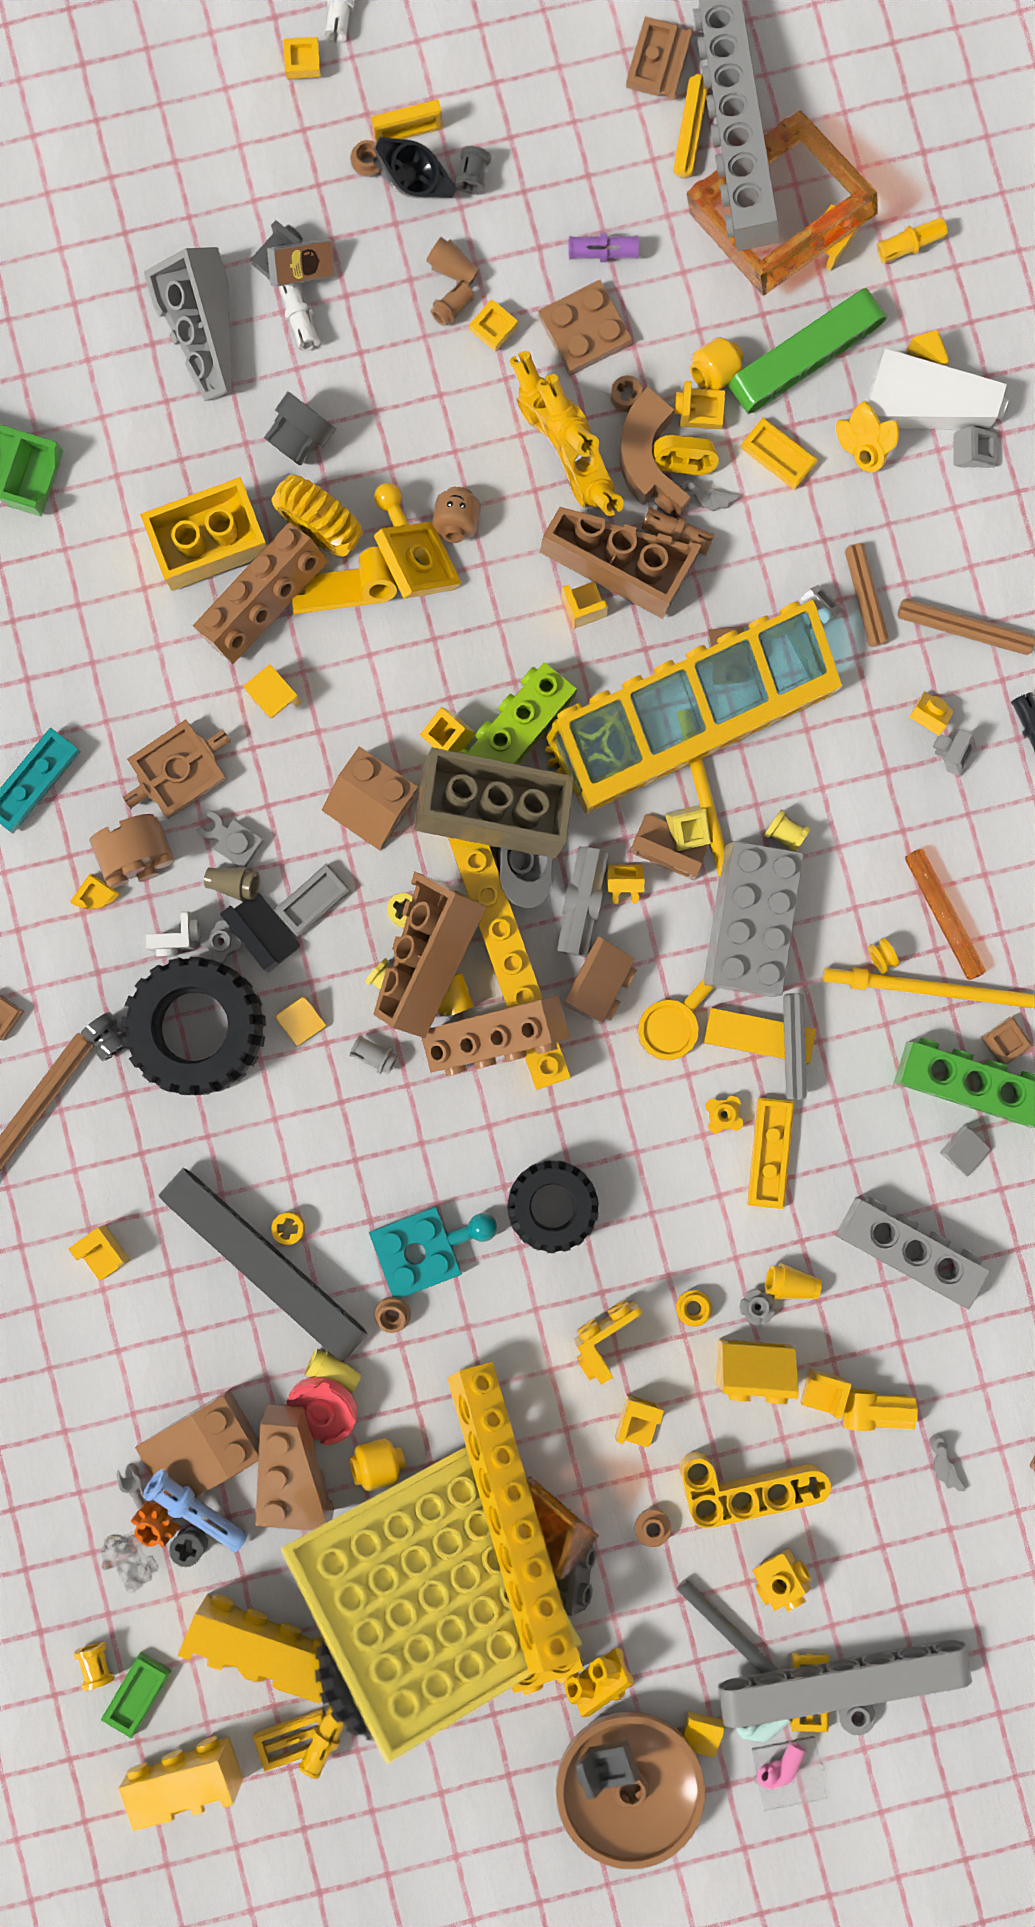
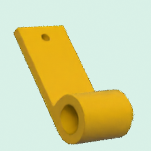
M374 546L363 551L359 556L358 569L317 574L298 595L292 598L293 613L302 614L378 604L393 599L397 594V584L380 548Z

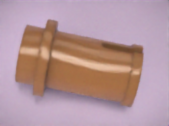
M460 280L441 300L436 299L433 302V308L430 312L440 325L452 324L455 322V316L475 298L472 289Z

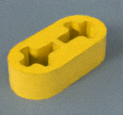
M666 435L660 437L652 446L655 463L660 470L665 472L706 475L715 470L719 463L715 445L707 439Z

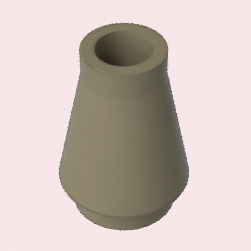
M209 867L205 872L204 886L245 902L247 899L254 900L260 886V875L258 872L252 871L251 867Z

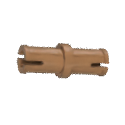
M649 507L641 529H646L655 534L660 533L671 536L674 541L689 544V542L700 544L702 546L699 552L703 555L707 554L712 543L711 540L714 537L713 533L685 523V518L679 517V519H676L652 507Z

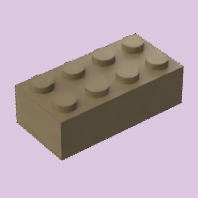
M431 747L423 764L414 831L556 858L567 841L574 776Z

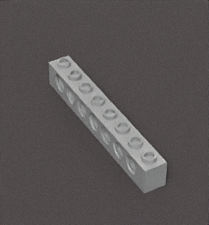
M699 0L700 8L693 9L696 32L703 30L704 34L703 37L697 38L700 60H708V65L702 66L705 89L712 88L713 92L712 95L706 96L709 118H717V124L711 125L714 148L721 147L722 154L715 155L718 178L725 176L727 183L720 185L723 208L730 206L731 214L725 215L728 238L735 237L737 251L780 243L777 214L742 0Z

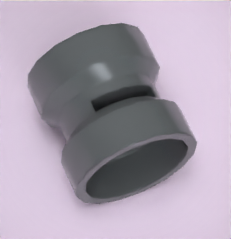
M111 1012L99 1016L81 1031V1034L88 1042H93L96 1047V1054L102 1062L125 1049L122 1038L126 1037V1032L119 1030L116 1026L117 1020Z

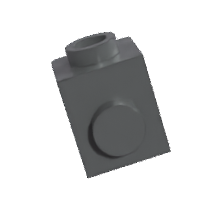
M628 1740L589 1747L576 1762L577 1779L584 1788L588 1800L595 1799L603 1789L634 1784L641 1777Z

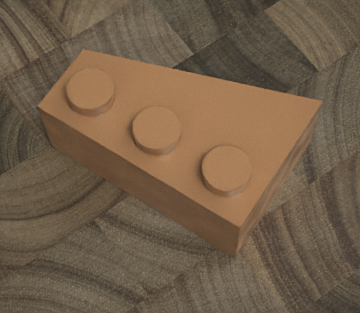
M266 1405L260 1423L255 1526L313 1531L332 1520L334 1507L326 1491L325 1477L318 1464L315 1454L316 1447L304 1407Z

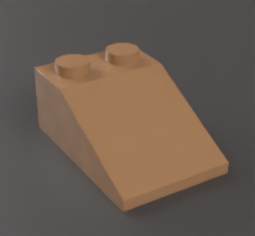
M230 1389L135 1446L152 1477L157 1471L164 1469L168 1472L170 1479L182 1487L189 1486L195 1493L194 1497L230 1479L258 1462L259 1439ZM167 1490L163 1491L165 1494L172 1497L173 1494H171Z

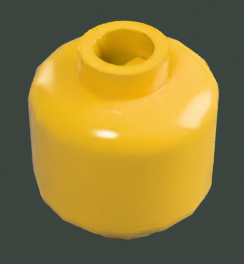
M717 337L693 353L692 364L690 365L692 378L702 389L721 390L743 369V352L737 343L729 342L725 338Z
M387 1438L360 1444L355 1448L354 1456L349 1457L354 1483L356 1486L361 1485L366 1491H374L395 1485L399 1481L400 1470L405 1469V1459L401 1447L394 1448L391 1441Z

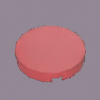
M311 1377L301 1380L292 1388L286 1401L287 1406L304 1407L312 1437L315 1440H320V1444L330 1445L343 1441L350 1435L358 1418L357 1404L352 1394L340 1383L329 1378Z

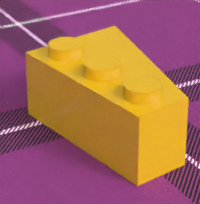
M214 1736L199 1742L194 1750L183 1753L182 1749L175 1750L161 1758L162 1762L148 1766V1763L145 1762L130 1768L118 1789L132 1830L136 1831L173 1821L175 1819L174 1815L189 1809L192 1816L201 1814L205 1811V1804L221 1801L223 1808L232 1806L244 1778L230 1737L218 1740Z

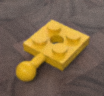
M389 482L379 485L374 493V501L381 510L388 512L394 527L381 528L374 535V538L403 599L456 589L462 583L438 533L433 527L432 521L409 524L400 507L402 493L399 487ZM415 558L420 559L421 562H422V565H421L420 563H418Z

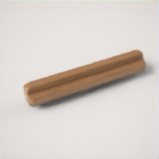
M863 543L853 544L847 547L845 555L866 637L870 647L881 646L889 638L866 548Z

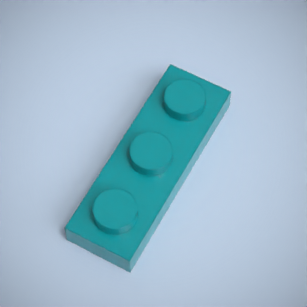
M51 727L0 787V824L11 833L18 829L81 752Z

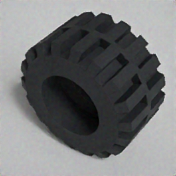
M545 1160L533 1164L520 1173L510 1189L507 1210L511 1226L519 1238L535 1250L547 1251V1253L571 1250L570 1248L583 1243L584 1239L594 1229L593 1226L599 1214V1201L596 1189L586 1174L576 1166L564 1161ZM550 1184L566 1188L574 1199L572 1217L564 1225L555 1228L540 1224L534 1218L531 1210V1202L535 1193L543 1186Z

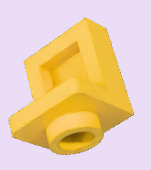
M685 381L682 392H676L674 414H680V427L721 430L723 426L725 391L692 388V381Z

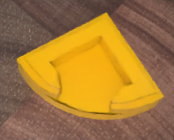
M90 873L70 903L83 909H101L114 903L121 894L114 889H109L106 883Z

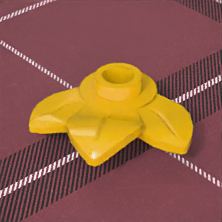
M863 401L852 412L850 421L845 419L837 421L836 435L842 448L854 455L859 468L865 472L873 473L885 465L889 452L897 446L899 426L896 420L881 423L867 401Z

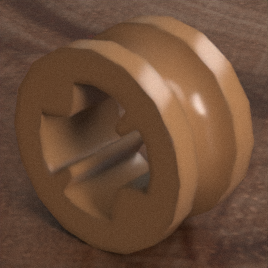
M626 375L615 380L612 385L610 398L611 403L617 410L629 412L633 403L642 394V385L638 379ZM629 387L632 389V395L635 398L632 399L629 396L628 401L622 400L621 392L618 390L621 389L624 392V388Z

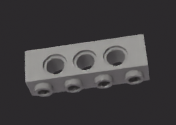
M870 1196L865 1201L858 1198L854 1199L835 1236L970 1310L990 1272L980 1266L983 1261L982 1258L965 1249L962 1250L961 1254L948 1248L951 1241L931 1231L929 1237L916 1230L919 1223L902 1214H899L897 1219L885 1213L887 1206ZM885 1222L890 1230L889 1236L885 1241L877 1242L873 1235L874 1228L879 1223ZM917 1240L921 1245V1253L917 1258L910 1260L906 1256V1246L909 1242ZM949 1258L953 1264L952 1272L946 1277H941L938 1273V1264L941 1260Z

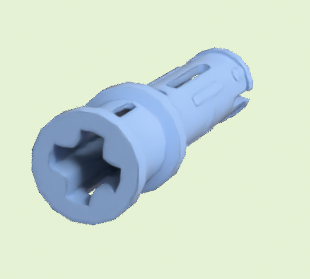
M160 1469L153 1475L143 1492L144 1499L147 1501L154 1500L168 1510V1515L172 1518L183 1517L204 1533L230 1548L234 1553L243 1546L248 1533L196 1499L192 1488L189 1486L182 1487L170 1479L168 1472L164 1469ZM167 1490L168 1492L173 1494L172 1497L168 1496L163 1491ZM202 1516L207 1517L223 1529L220 1531L219 1529H217L216 1527L202 1519Z

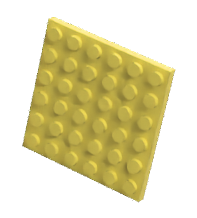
M466 1447L281 1548V1552L385 1763L392 1762L532 1675H529ZM564 1610L574 1647L576 1648L582 1642Z

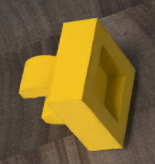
M607 865L608 892H611L612 902L618 904L619 894L621 892H630L632 904H637L639 892H644L643 865Z

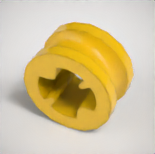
M881 938L877 946L873 944L867 946L874 965L882 974L888 971L887 968L889 966L894 968L899 966L898 957L886 938Z
M285 1212L278 1215L271 1225L273 1238L283 1245H292L298 1242L305 1232L303 1218L294 1212ZM287 1218L295 1221L292 1224L293 1226L296 1224L298 1226V1232L292 1233L289 1238L282 1236L284 1231L279 1232V1224L286 1223Z

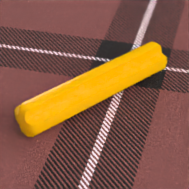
M696 74L689 78L673 168L674 174L681 178L692 176L694 172L708 89H705L702 74Z

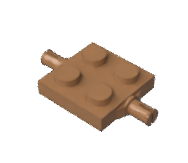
M185 719L127 758L137 774L140 786L122 796L124 801L132 809L149 797L158 804L164 815L170 819L228 780L217 765L214 752L231 742V740L222 729L205 741L195 733L189 722Z

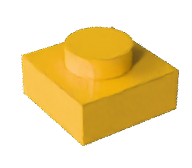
M318 36L283 39L286 79L321 77Z
M491 299L471 321L469 330L496 352L518 327V320Z
M924 691L909 717L940 736L954 710L948 707V704L940 697L931 696Z

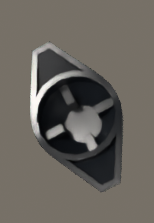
M378 138L374 147L377 155L374 158V165L381 169L382 177L394 190L406 197L417 199L453 198L457 187L429 148L413 140Z

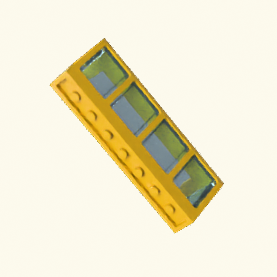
M810 600L802 605L799 601L792 602L779 611L781 615L769 619L767 615L762 616L748 625L749 630L740 634L736 630L730 631L718 638V644L708 649H706L705 645L698 646L685 655L687 659L675 664L673 660L666 661L653 670L655 674L643 679L641 675H637L625 681L621 685L623 689L611 694L609 690H605L593 696L589 700L591 704L581 709H578L577 705H573L558 713V719L552 724L553 727L547 736V740L564 774L574 776L573 791L584 813L592 812L833 696L842 687L814 601Z

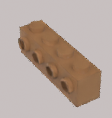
M288 522L192 626L212 648L234 664L292 602V598L298 595L329 561L309 536Z
M557 995L432 1027L429 1029L426 1037L422 1038L430 1073L445 1070L446 1076L467 1071L465 1064L474 1063L475 1068L479 1069L497 1064L495 1057L504 1055L505 1061L508 1062L527 1057L526 1050L535 1048L536 1054L558 1049L556 1042L568 1039L570 1036L560 998Z

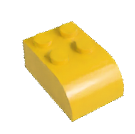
M241 477L140 514L163 578L172 591L246 564L255 559L267 546Z

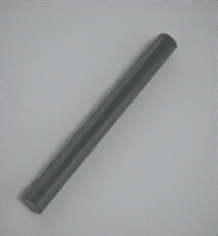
M684 1579L678 1585L676 1590L760 1673L778 1670L687 1579Z

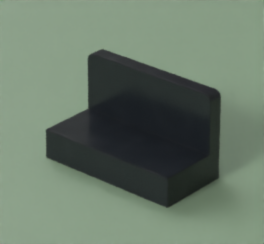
M259 892L254 900L247 899L235 908L230 905L220 913L221 917L258 964L268 973L300 948V943Z

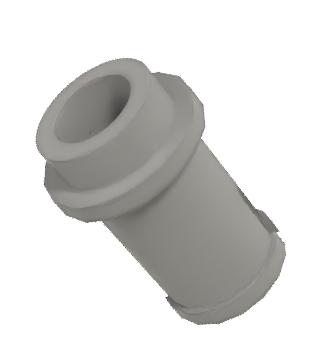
M361 1035L356 1039L350 1052L351 1057H355L377 1068L378 1074L382 1072L389 1074L398 1058V1055L393 1053V1048L389 1047L387 1050Z

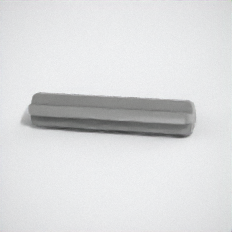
M789 993L783 997L786 1097L789 1100H803L807 1097L804 996L800 993Z

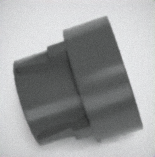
M287 391L275 408V411L279 414L274 420V424L264 436V439L299 466H302L318 444L321 447L326 445L336 431V428Z

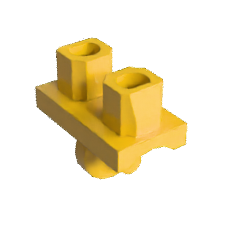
M614 1648L605 1656L598 1657L591 1662L590 1667L577 1677L573 1676L564 1683V1689L569 1702L577 1704L581 1717L588 1718L611 1700L618 1701L624 1697L626 1689L635 1682L625 1666L622 1649Z

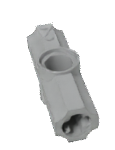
M579 846L572 881L568 883L562 914L565 915L560 930L557 952L587 958L594 921H597L603 896L601 887L606 872L609 852L597 848Z

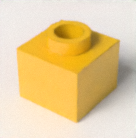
M440 707L419 735L433 748L459 753L470 743L476 732L454 712Z

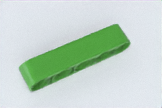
M868 288L861 289L742 369L732 378L727 386L746 413H754L871 334L886 321L888 316Z

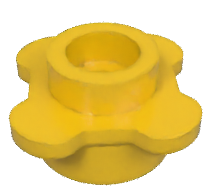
M729 1096L726 1100L719 1101L711 1098L706 1102L705 1109L709 1112L710 1119L708 1128L712 1133L718 1134L724 1129L738 1131L743 1127V1119L739 1116L738 1108L741 1102L738 1097ZM723 1111L728 1113L726 1118L721 1117Z

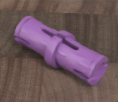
M600 233V236H569V259H600V262H607V259H638L639 236H607V233ZM620 246V249H588L587 247Z

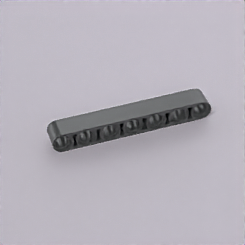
M183 1167L159 1193L160 1199L338 1360L344 1362L368 1335L367 1331L350 1314L188 1169Z

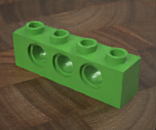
M919 1037L917 1042H906L894 1080L895 1084L1029 1128H1035V1074L1021 1071L1020 1076L1007 1072V1065L992 1060H987L986 1065L972 1061L973 1054L958 1049H953L952 1053L938 1050L939 1043ZM937 1060L943 1062L946 1066V1075L940 1081L935 1079L931 1073V1067ZM972 1071L980 1077V1086L974 1092L966 1085V1077ZM1005 1083L1011 1084L1015 1092L1014 1098L1009 1103L1005 1102L1000 1094L1001 1088Z

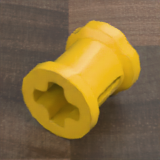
M106 1642L90 1644L73 1653L74 1659L79 1660L84 1679L81 1687L84 1691L102 1687L115 1680L114 1673L109 1672L104 1653L107 1648Z

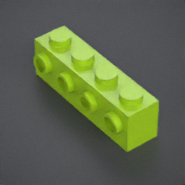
M545 662L538 669L533 666L520 683L524 686L516 696L510 693L500 704L498 710L501 713L494 722L491 723L487 720L477 731L475 737L478 740L469 750L464 747L459 753L519 765L551 727L553 721L557 720V714L566 709L577 694V688Z

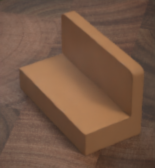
M646 814L629 853L691 880H695L710 844L677 851L668 823L650 814Z

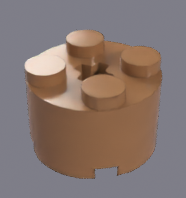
M142 814L119 821L120 827L110 832L107 826L96 832L89 839L109 889L123 886L129 882V879L136 877L139 882L150 880L159 875L157 869L167 867L175 862L157 816L154 817V814Z

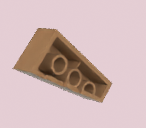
M559 507L543 535L539 553L591 581H595V583L663 619L695 563L702 545L693 542L685 544L672 540L671 536L658 533V536L637 531V527L611 524L605 522L604 518Z
M414 871L411 884L416 885L412 901L405 902L402 915L406 916L407 919L402 936L395 937L392 947L395 958L392 968L386 969L373 1015L395 1029L425 1038L487 906L440 881Z

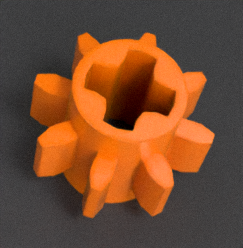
M145 1501L140 1510L131 1519V1523L136 1525L134 1536L141 1544L147 1547H153L157 1544L162 1548L165 1547L180 1527V1525L174 1522L175 1518L168 1515V1510L157 1502L151 1504V1502Z

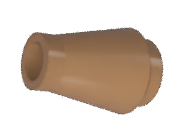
M442 237L438 239L426 259V262L432 265L431 270L456 281L461 280L462 283L465 282L468 286L472 284L480 270L451 239L446 241Z

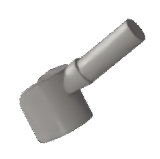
M130 1464L133 1474L130 1478L122 1477L120 1471L117 1470L118 1486L122 1492L130 1494L138 1510H140L145 1501L139 1489L141 1484L139 1470L135 1464Z

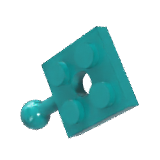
M435 1206L370 1231L369 1235L392 1297L402 1298L462 1275L463 1273L453 1246L471 1239L479 1242L491 1240L497 1232V1223L491 1215L479 1213L471 1218L468 1226L447 1233L438 1207ZM418 1243L424 1247L426 1256L422 1262L413 1263L407 1258L406 1248L409 1244Z

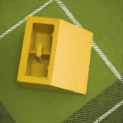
M718 1339L716 1384L723 1394H728L729 1400L748 1402L751 1401V1396L765 1397V1402L788 1404V1398L798 1399L799 1393L796 1349L790 1344Z

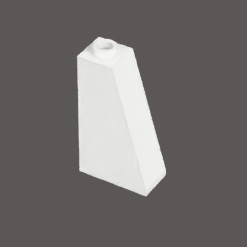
M885 348L878 361L867 402L873 408L881 423L896 420L899 429H964L969 426H975L989 430L996 419L1003 418L1009 399L1004 397L1007 387L1005 383Z

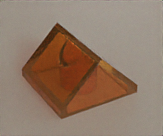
M529 1476L526 1479L552 1570L562 1580L570 1573L599 1535L532 1476Z

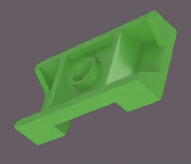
M0 425V501L5 502L8 507L42 517L64 452L56 441Z

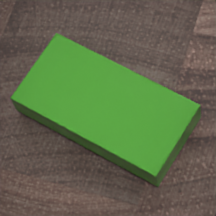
M140 1652L102 1716L101 1721L132 1739L172 1670Z

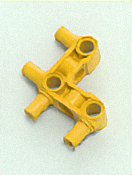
M523 351L518 353L519 362L517 357L513 356L509 363L513 367L520 384L519 397L516 398L518 407L526 421L540 433L542 432L553 444L577 502L584 509L588 506L599 507L608 516L615 515L611 508H614L619 513L624 505L623 498L614 492L613 481L598 451L599 440L590 432L589 423L582 410L565 396L558 375L545 376L546 380L539 377L530 352ZM580 454L581 458L576 461V458Z

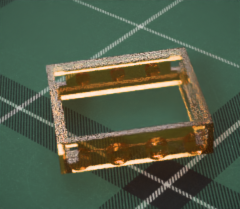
M801 110L790 118L782 120L776 128L764 136L768 165L801 141L849 192L850 196L762 260L751 249L737 251L735 237L728 238L725 219L712 206L722 199L720 185L727 184L725 176L718 178V171L716 170L705 179L696 182L686 192L690 215L762 296L769 293L878 214L877 191Z

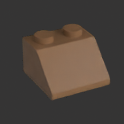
M359 746L338 775L322 808V812L380 851L413 805L420 791L417 785Z
M598 936L563 1005L599 1024H602L605 1018L612 1020L621 1001L615 999L620 987L623 986L628 989L636 974L637 969L631 967L635 958Z

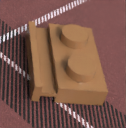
M645 16L626 80V88L658 97L660 94L669 96V99L674 101L693 29H680L676 24Z

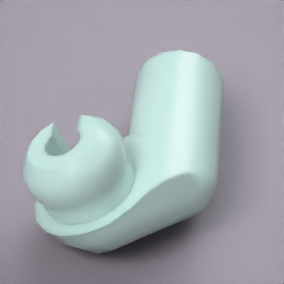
M787 1719L736 1728V1731L741 1738L766 1743L789 1725L791 1720Z

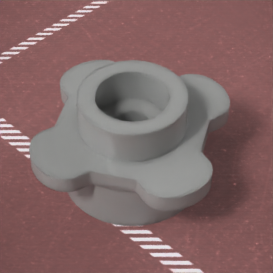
M225 920L217 921L215 928L209 933L201 934L199 939L201 946L207 947L212 953V959L220 963L226 961L227 956L232 954L234 950H239L243 944L230 930ZM220 938L224 939V944L222 945L218 944V939Z

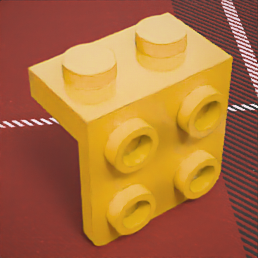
M624 1299L607 1310L610 1316L597 1323L593 1319L577 1329L579 1336L574 1338V1341L581 1354L576 1358L589 1381L596 1377L600 1385H603L614 1378L595 1344L643 1313L635 1300L628 1303Z

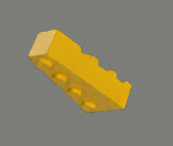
M206 1595L192 1619L177 1655L178 1657L190 1660L192 1654H196L208 1660V1667L222 1671L223 1667L232 1666L238 1668L239 1673L246 1680L256 1683L264 1682L268 1678L273 1680L272 1686L276 1690L318 1704L321 1703L319 1694L323 1690L321 1683L316 1682L315 1670L319 1669V1660L315 1659L317 1647L322 1645L323 1638L316 1637L313 1640L301 1635V1630L294 1625L288 1623L278 1625L267 1620L268 1616L259 1610L249 1608L245 1611L234 1606L233 1600L224 1595Z

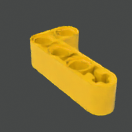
M700 1452L686 1454L679 1465L688 1510L693 1521L702 1528L719 1527L820 1504L829 1497L831 1492L829 1478L818 1466L813 1464L799 1465L719 1484L709 1458ZM696 1463H701L706 1466L707 1471L705 1475L698 1480L689 1478V1468ZM810 1477H815L818 1481L815 1483V1490L809 1491L806 1487L810 1482ZM794 1480V1482L798 1486L795 1487V1489L798 1492V1495H795L794 1488L790 1483V1481ZM772 1485H784L785 1493L780 1499L772 1500L768 1498V1490ZM739 1492L749 1493L750 1500L746 1506L737 1508L732 1505V1499L735 1494ZM701 1501H713L715 1507L709 1515L702 1516L696 1513V1507Z

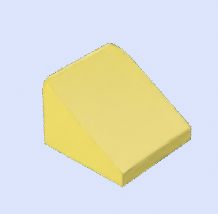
M694 806L666 813V820L677 851L712 843L705 808Z

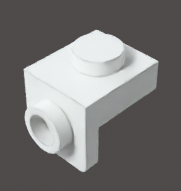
M181 911V933L146 934V949L156 952V957L161 958L177 957L178 950H195V941L200 939L199 920L194 919L193 914L189 911Z

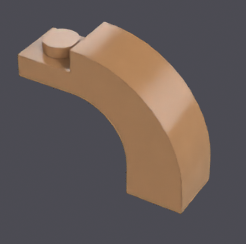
M647 387L633 403L624 421L619 449L620 467L626 485L642 505L651 496H654L656 505L667 514L672 512L679 518L688 508L691 496L658 468L652 454V446L655 440L672 422L674 409Z

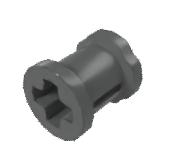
M465 146L460 152L462 165L460 175H457L455 179V185L461 192L479 195L485 189L483 179L486 166L491 162V154L477 146Z
M191 1525L182 1529L170 1544L169 1553L171 1559L181 1567L193 1566L206 1551L208 1538L196 1526ZM187 1539L193 1542V1551L191 1553L185 1551V1541Z

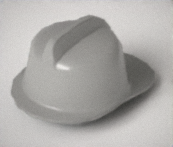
M499 847L497 866L500 871L501 887L506 897L514 905L523 909L535 908L543 904L550 891L553 858Z

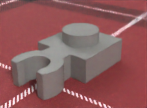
M209 811L207 816L215 821V828L208 832L198 827L196 829L198 834L207 840L217 839L218 843L214 847L215 851L239 867H247L264 840L235 820H232L228 828L225 827L222 818L218 814Z

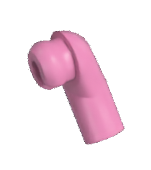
M789 1742L782 1759L766 1763L758 1769L756 1775L758 1783L767 1789H774L792 1783L806 1750L794 1742Z

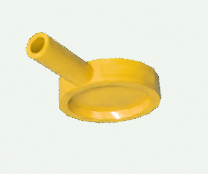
M704 978L682 1003L674 1000H662L655 1002L643 1012L638 1021L637 1034L640 1045L647 1054L658 1060L671 1061L682 1058L692 1050L698 1039L699 1030L697 1019L693 1012L714 989V987L704 986Z

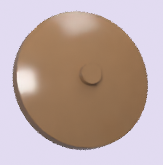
M618 1712L591 1722L569 1743L561 1758L557 1772L556 1798L559 1815L568 1835L584 1853L594 1860L614 1868L643 1869L668 1860L678 1853L691 1839L702 1817L705 1803V1784L702 1769L694 1749L674 1726L646 1713ZM628 1740L641 1777L634 1784L603 1789L595 1799L588 1800L584 1788L577 1779L576 1762L589 1747Z

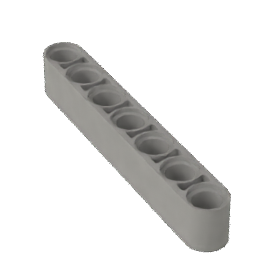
M947 1640L833 1660L828 1663L805 1665L797 1668L732 1678L719 1683L718 1690L723 1724L730 1728H742L961 1689L969 1686L972 1683L966 1643L958 1640Z

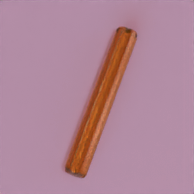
M917 849L909 853L905 857V861L966 978L973 980L983 975L986 969L925 851Z

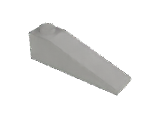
M218 247L185 248L144 271L156 312L159 317L165 316L172 329L169 336L174 345L180 344L187 357L186 367L205 401H208L232 390L228 281Z

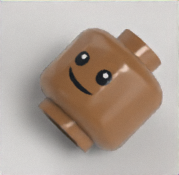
M454 486L438 495L435 502L432 520L435 531L442 535L446 541L452 543H459L464 539H469L475 535L478 528L481 510L480 502L469 489Z

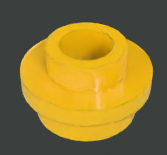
M688 1290L679 1296L676 1302V1313L684 1324L697 1327L709 1320L712 1314V1304L705 1293L699 1290ZM692 1301L700 1304V1310L696 1314H690L687 1311V1305Z

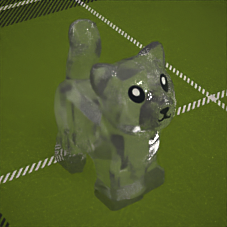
M135 1530L124 1536L120 1534L109 1535L104 1540L102 1548V1569L106 1570L115 1567L126 1591L129 1593L136 1592V1590H139L151 1581L153 1574L159 1568L153 1555L146 1557L143 1553L142 1544L134 1536Z

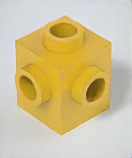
M789 1548L758 1564L752 1570L758 1581V1584H756L758 1595L765 1605H771L773 1611L784 1607L789 1612L806 1602L804 1595L811 1589L808 1583L811 1581V1576L801 1560L797 1562ZM781 1580H783L787 1586L783 1585Z

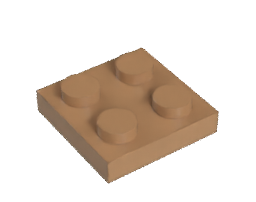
M601 280L538 310V317L570 376L632 345V338Z

